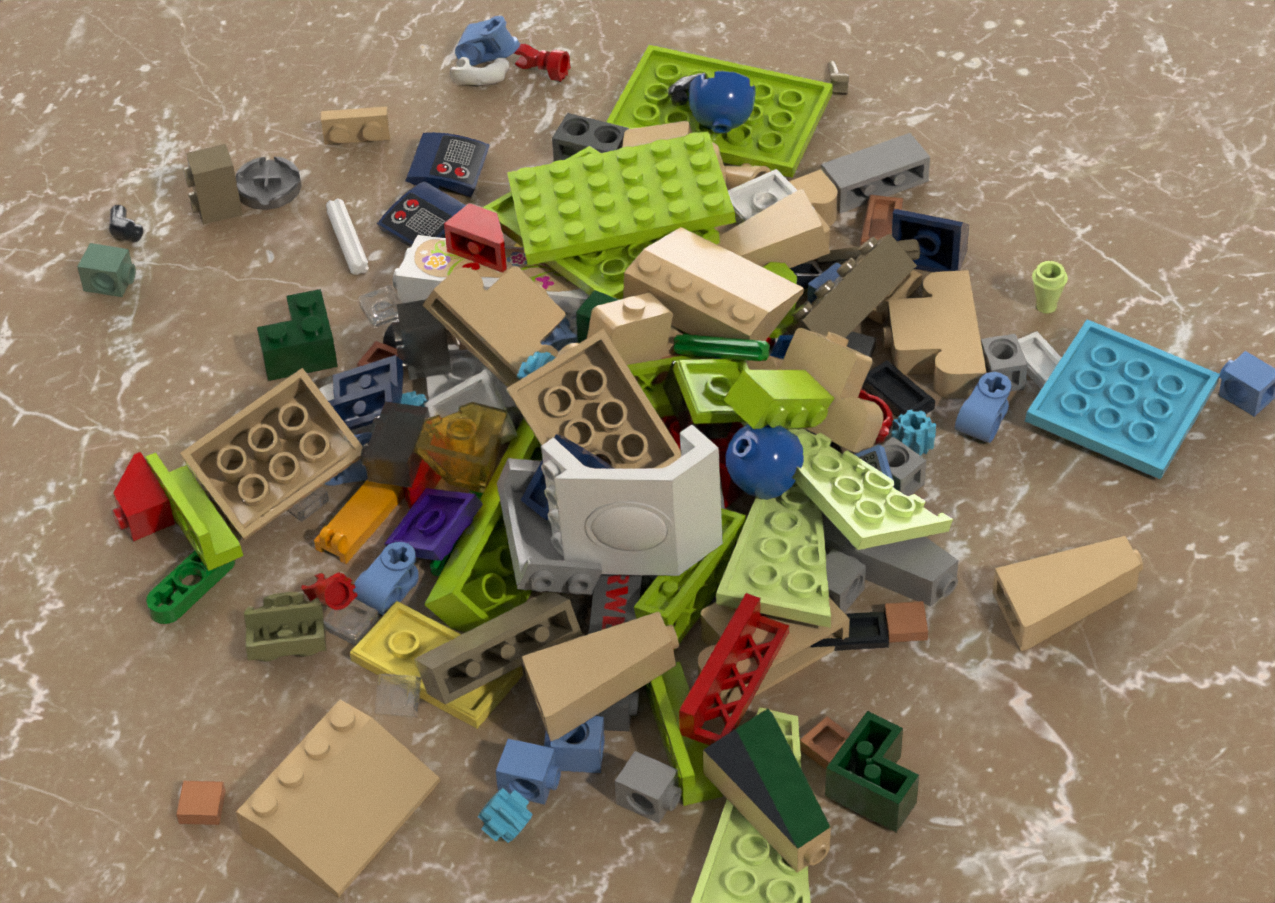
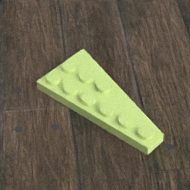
M741 422L743 426L748 425L747 422ZM786 428L798 436L803 446L804 462L802 468L797 467L792 478L796 480L797 485L857 550L949 532L953 521L952 518L944 513L938 514L937 517L924 508L925 501L917 495L906 496L893 488L894 480L848 450L841 454L830 446L831 439L824 434L814 435L803 428Z
M796 482L779 497L769 500L756 497L716 592V604L738 608L744 595L748 593L761 598L760 613L831 628L821 510Z
M759 707L757 715L766 709ZM770 710L801 768L798 716ZM727 799L691 903H811L808 866L797 873Z

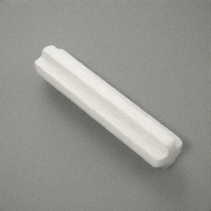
M339 198L334 201L329 200L326 204L327 214L351 273L354 275L366 273L369 269L368 261L344 202Z

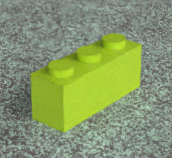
M743 370L723 400L753 429H761L767 425L772 428L779 425L784 428L815 427L827 417V409L835 398L806 370Z

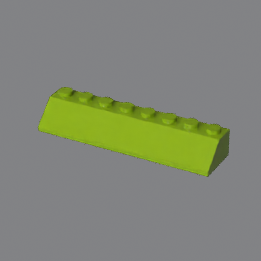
M524 418L516 431L518 436L511 440L480 499L483 503L482 507L474 516L473 522L461 534L424 604L451 629L466 633L527 602L532 590L517 589L497 482L508 458L542 461L543 459L541 444Z

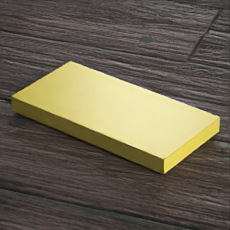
M398 601L389 608L350 651L352 662L476 729L479 728L523 676V668L520 666L445 705L427 694L414 659L461 634Z

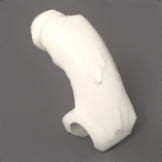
M461 57L456 62L457 68L452 67L450 69V76L456 85L479 86L495 84L504 80L505 73L509 70V62L505 58H497L494 63L484 68L471 66L467 57Z

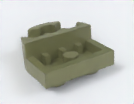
M301 592L277 593L264 597L263 606L256 610L248 606L244 612L248 661L258 659L267 662L281 656L297 654L306 657L312 656L319 651H326L322 604L318 598L310 602L304 599V595Z

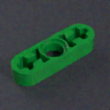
M193 551L147 595L146 602L152 620L159 624H170L177 621L234 567L236 560L208 571L196 551ZM189 575L201 577V580L194 585H184L181 583Z

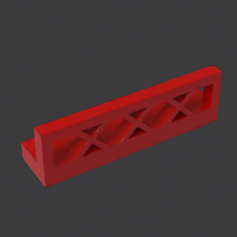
M748 593L744 595L679 710V730L682 736L710 746L735 730L741 722L789 634V625L760 615L761 598ZM757 628L775 634L772 641L757 646L752 636ZM754 657L758 668L740 675L736 667L737 663ZM738 687L742 695L740 700L723 704L719 696L721 692ZM717 717H722L725 724L720 735L702 729L705 721Z

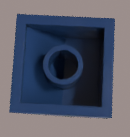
M894 209L892 236L896 241L911 239L918 241L920 256L919 259L913 260L917 265L914 269L933 273L960 271L968 250L969 224Z

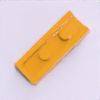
M372 474L329 524L323 527L320 534L314 539L315 549L321 553L324 550L339 556L340 562L347 564L404 498L403 487Z

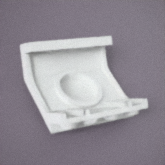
M690 425L680 432L681 458L667 467L659 469H594L584 466L555 438H552L541 446L543 458L541 468L545 475L546 489L544 492L549 505L548 519L552 529V545L564 557V561L601 564L602 574L679 576L723 544L718 447L693 425Z

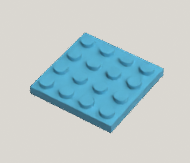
M1087 319L1026 413L1025 422L1161 480L1217 386L1220 374Z

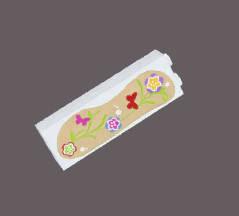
M418 235L411 248H407L400 268H396L393 274V287L397 289L399 303L422 306L433 289L458 268H469L477 272L483 280V288L488 290L511 267L517 266L535 284L542 286L546 290L548 296L565 312V317L570 322V325L576 326V311L590 295L545 263L528 266L523 247L505 245L507 270L502 273L447 252L446 238Z

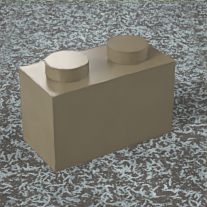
M226 144L186 153L189 167L183 168L187 187H193L194 192L188 193L192 212L200 213L203 225L243 215L234 167Z

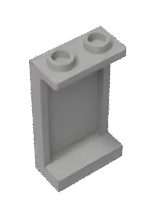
M508 458L497 482L517 589L591 595L602 574L601 564L564 561V557L552 545L550 521L545 520L521 501L541 461Z

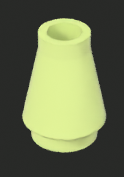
M1045 261L1040 263L1034 270L1032 280L1037 310L1042 313H1052L1057 309V303L1067 283L1068 276L1061 264L1054 261Z

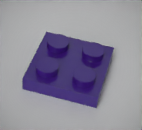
M426 488L384 544L388 546L394 542H405L414 548L417 558L442 561L451 552L453 544L465 528L473 522L474 516L483 503L476 494Z

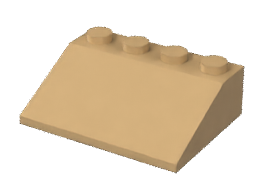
M680 227L643 249L624 272L623 299L645 293L653 294L673 313L671 325L690 335L766 341L803 294L804 288Z
M604 329L506 388L541 446L554 438L556 434L562 435L615 469H659L667 467L681 458V450Z
M301 368L180 454L189 470L240 536L246 540L365 456L367 451L308 374Z
M340 699L236 811L244 841L339 898L440 783V777L372 717Z

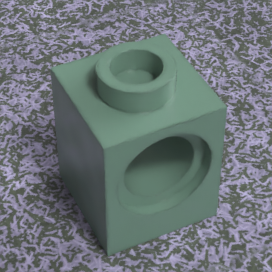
M90 243L77 266L83 291L123 297L128 285L134 282L136 276V267L132 264L129 249Z

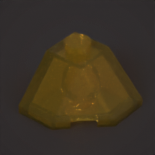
M469 402L459 406L458 412L441 418L438 414L430 417L424 422L415 445V453L449 485L484 493L495 467L508 410Z

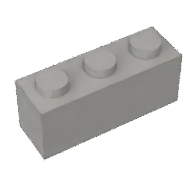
M911 133L821 164V170L838 191L837 210L839 213L868 204L869 195L890 196L929 181L930 156Z

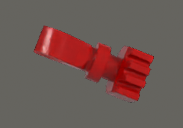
M520 44L519 48L513 53L521 55L515 62L517 67L521 69L538 67V69L547 70L551 80L561 82L562 79L566 78L565 75H568V70L571 69L570 56L567 51L553 49L551 52L545 50L538 51L528 44Z
M340 572L329 578H326L323 573L316 574L314 576L317 582L310 586H301L302 591L310 602L318 598L324 606L334 610L346 608L358 596L353 591L356 586L351 583V578L346 577L345 574Z

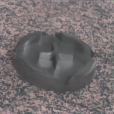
M265 157L253 159L245 163L235 175L240 201L253 209L269 210L280 208L297 197L302 186L299 169L293 162L282 157H274V160H266Z

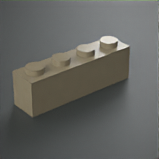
M891 234L879 240L873 236L858 249L861 255L856 260L850 258L837 269L836 272L839 274V277L835 281L830 279L822 284L814 292L817 298L812 303L809 301L805 302L792 314L795 320L786 330L790 335H794L798 328H803L825 337L828 332H832L846 338L917 265Z
M547 591L418 656L414 661L427 694L446 705L523 665L522 656L570 641L582 635L570 600L555 592Z

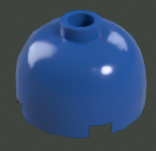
M717 71L714 72V78L704 80V74H702L690 83L689 105L692 114L697 122L715 133H728L732 129L738 128L749 119L754 109L755 86H750V79L744 75L735 72Z
M749 424L745 425L735 433L726 451V468L732 481L747 494L763 500L779 497L790 489L796 481L792 478L796 468H802L804 462L803 446L798 436L781 425L775 428L767 425L761 429H753Z

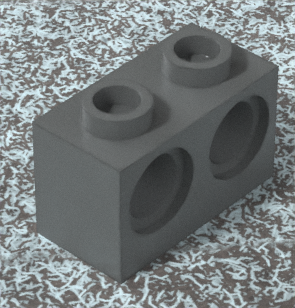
M567 113L552 137L553 160H566L588 146H591L600 153L619 150L623 146L624 132L629 128Z

